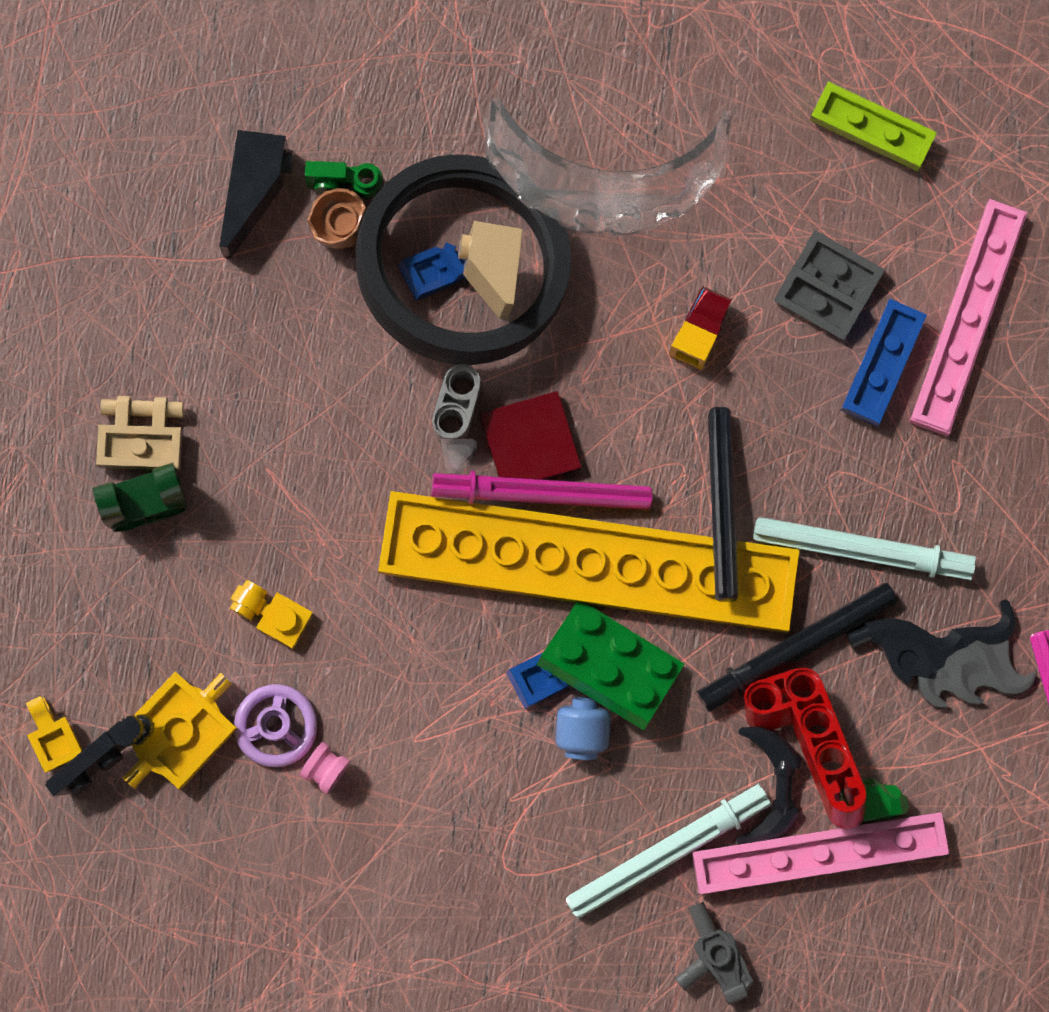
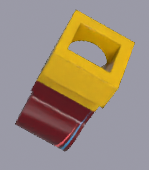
M702 286L671 345L669 356L702 370L720 333L721 325L732 299Z

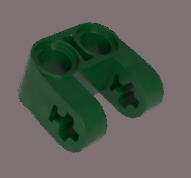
M174 463L154 468L152 473L115 484L112 481L92 488L100 517L112 532L131 530L178 515L187 510L185 496Z

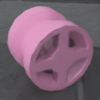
M322 742L307 760L299 776L306 781H315L319 784L320 790L328 795L339 782L351 761L345 756L337 757L331 752L330 746Z

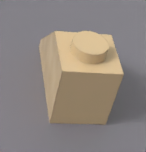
M474 221L469 235L462 234L458 259L465 260L463 275L499 319L507 320L514 305L523 229Z

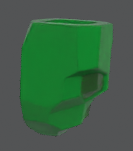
M874 778L862 779L866 790V813L864 820L860 824L907 813L909 809L907 796L903 795L896 785H882ZM844 788L841 789L840 801H844L847 806H852L846 801Z

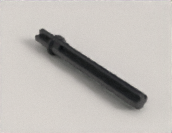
M882 583L734 670L728 667L726 669L727 674L696 691L701 704L704 705L709 713L738 695L743 698L746 689L752 683L771 677L896 604L897 598L894 590L888 583Z

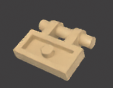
M118 396L117 400L101 399V415L116 417L115 425H98L96 466L98 468L153 470L154 468L174 463L176 470L180 471L183 431L181 427L166 426L168 418L184 417V402H170L168 397H155L154 401L132 400L131 396ZM131 416L152 417V426H130Z

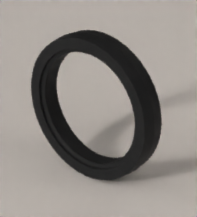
M438 156L415 163L399 172L381 188L371 202L361 222L356 243V273L363 299L376 321L391 337L409 350L426 358L448 364L478 365L491 363L509 357L527 347L548 327L558 313L567 291L571 271V250L568 234L560 214L549 197L533 181L519 171L503 163L480 156ZM445 188H467L482 191L510 205L525 219L534 232L543 257L542 287L539 296L532 306L511 323L494 330L478 333L455 332L443 329L414 314L392 289L382 260L384 232L389 222L403 206L420 195Z

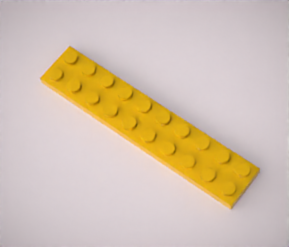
M390 491L378 574L788 633L799 550L737 541L739 595L734 602H719L715 598L713 537L478 503L468 504V502Z

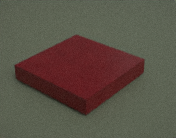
M558 391L479 413L498 477L549 480L581 470V464Z

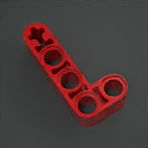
M797 668L752 683L746 689L744 695L745 717L749 726L772 731L792 724L830 821L835 826L843 829H851L860 825L866 813V790L819 675L812 669ZM798 690H808L812 695L801 698L797 697L794 693ZM760 702H767L773 705L768 710H759L754 706ZM819 725L826 728L827 731L815 734L810 732L808 728ZM833 761L839 763L842 767L838 770L830 771L826 770L822 765ZM844 788L846 801L852 806H847L844 801H840L841 789Z

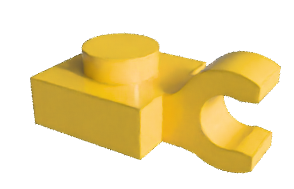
M39 696L26 703L38 730L27 736L45 773L66 765L83 751L68 718L63 717L55 721L45 697Z

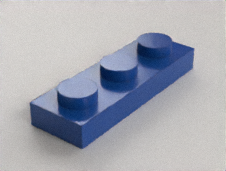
M889 299L840 411L874 426H879L927 314Z

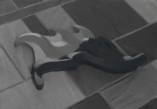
M1003 599L998 604L1001 618L997 624L989 627L951 629L944 638L935 637L912 622L901 619H881L866 622L863 624L864 627L846 634L847 641L852 649L869 642L877 644L884 651L891 671L898 680L907 685L912 681L911 677H917L921 696L928 704L937 708H947V703L939 698L941 691L952 693L959 700L968 704L979 705L983 703V700L974 694L977 687L993 688L1002 694L1008 695L1020 694L1029 689L1036 676L1034 672L1027 676H1022L1013 669L1010 663L1008 638L1012 635L1016 622L1014 612L1007 599Z

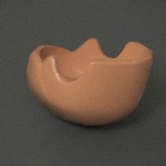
M343 188L325 191L313 202L307 219L314 236L313 238L322 245L336 250L353 247L357 243L359 228L368 208L363 199L354 191Z

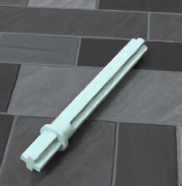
M764 517L757 518L755 522L753 537L758 542L927 572L931 578L938 574L972 580L975 570L976 556L940 550L939 545H935L933 549Z
M757 784L728 802L725 799L721 800L720 807L572 893L566 898L572 913L576 918H581L735 827L736 830H739L741 828L740 823L771 806L763 788Z

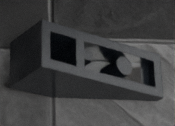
M237 130L219 244L223 257L232 258L282 189L285 174H292L294 150H289L286 136Z

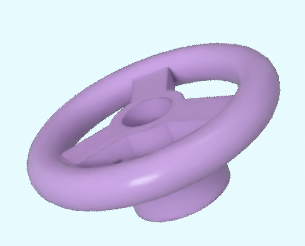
M280 684L260 687L247 695L238 707L234 719V726L237 728L234 732L235 738L242 752L257 764L267 767L290 765L301 759L309 751L315 740L317 718L314 708L301 692L292 687ZM274 697L272 706L263 709L258 715L257 726L246 729L247 718L252 708L263 699ZM287 699L295 703L303 714L305 728L302 738L290 729L291 720L285 711ZM272 718L282 720V727L277 732L268 730V722ZM263 737L270 741L282 739L293 749L284 754L271 755L258 750L251 742Z

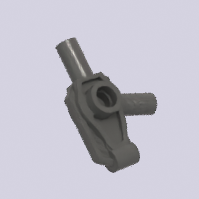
M704 902L689 907L688 910L701 937L693 945L698 959L674 979L686 991L696 981L710 972L719 983L728 1005L748 997L747 991L753 984V980L733 935L720 929L716 931Z

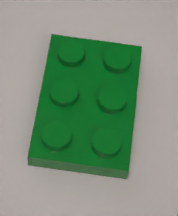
M576 602L536 665L640 729L645 730L685 663L587 603Z

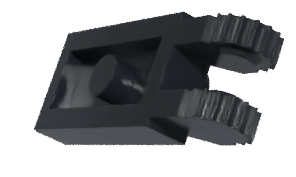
M146 714L122 718V721H118L108 731H105L49 778L45 786L53 797L67 794L75 797L84 792L92 785L91 777L100 769L106 771L123 759L124 756L121 752L126 747L133 744L141 745L148 740L147 737H151L155 729L153 719L150 716H146Z

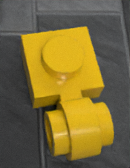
M246 580L243 586L238 585L230 599L233 602L230 610L250 621L254 615L263 616L256 629L293 650L312 618L313 612L276 592L271 603L268 604L264 599L268 592L249 580Z

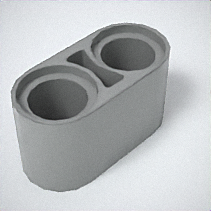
M467 364L455 365L447 371L433 413L432 425L435 438L441 444L448 447H455L466 441L480 399L481 379L479 373ZM460 378L468 379L474 385L472 391L464 395L455 393L451 386L453 382ZM450 416L460 419L463 425L455 433H446L440 428V423L443 419Z

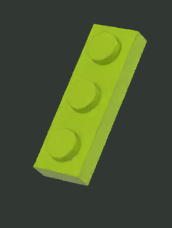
M829 81L809 120L917 172L937 134L936 131Z

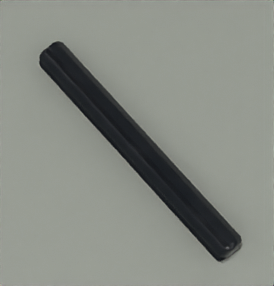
M713 407L709 410L708 429L715 598L719 602H734L738 598L739 587L731 411L727 407Z

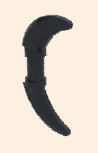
M741 727L738 733L760 746L774 766L776 799H773V807L760 825L752 831L736 837L735 841L738 845L778 839L792 827L800 813L799 809L794 806V800H792L793 775H795V769L801 766L800 759L794 748L779 734L768 729Z

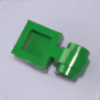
M306 161L305 179L307 187L314 188V191L323 194L328 190L337 188L348 189V186H352L353 191L361 198L370 199L374 198L383 187L382 173L374 164L363 163L358 166L347 167L346 162ZM365 178L373 179L369 184L361 183Z

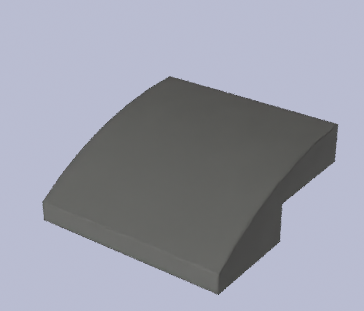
M814 230L774 301L845 340L885 269Z

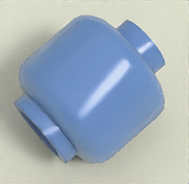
M572 698V705L563 706L557 711L556 745L565 751V757L580 760L597 759L598 753L605 751L609 747L611 714L606 709L597 707V702L592 698Z

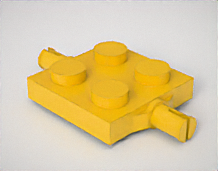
M175 671L135 713V717L140 714L150 716L153 719V723H155V729L151 737H147L148 740L143 744L132 745L139 760L122 778L132 788L136 789L138 784L153 771L163 775L178 790H181L237 729L222 715L216 703L233 684L223 674L219 673L203 691L190 685Z

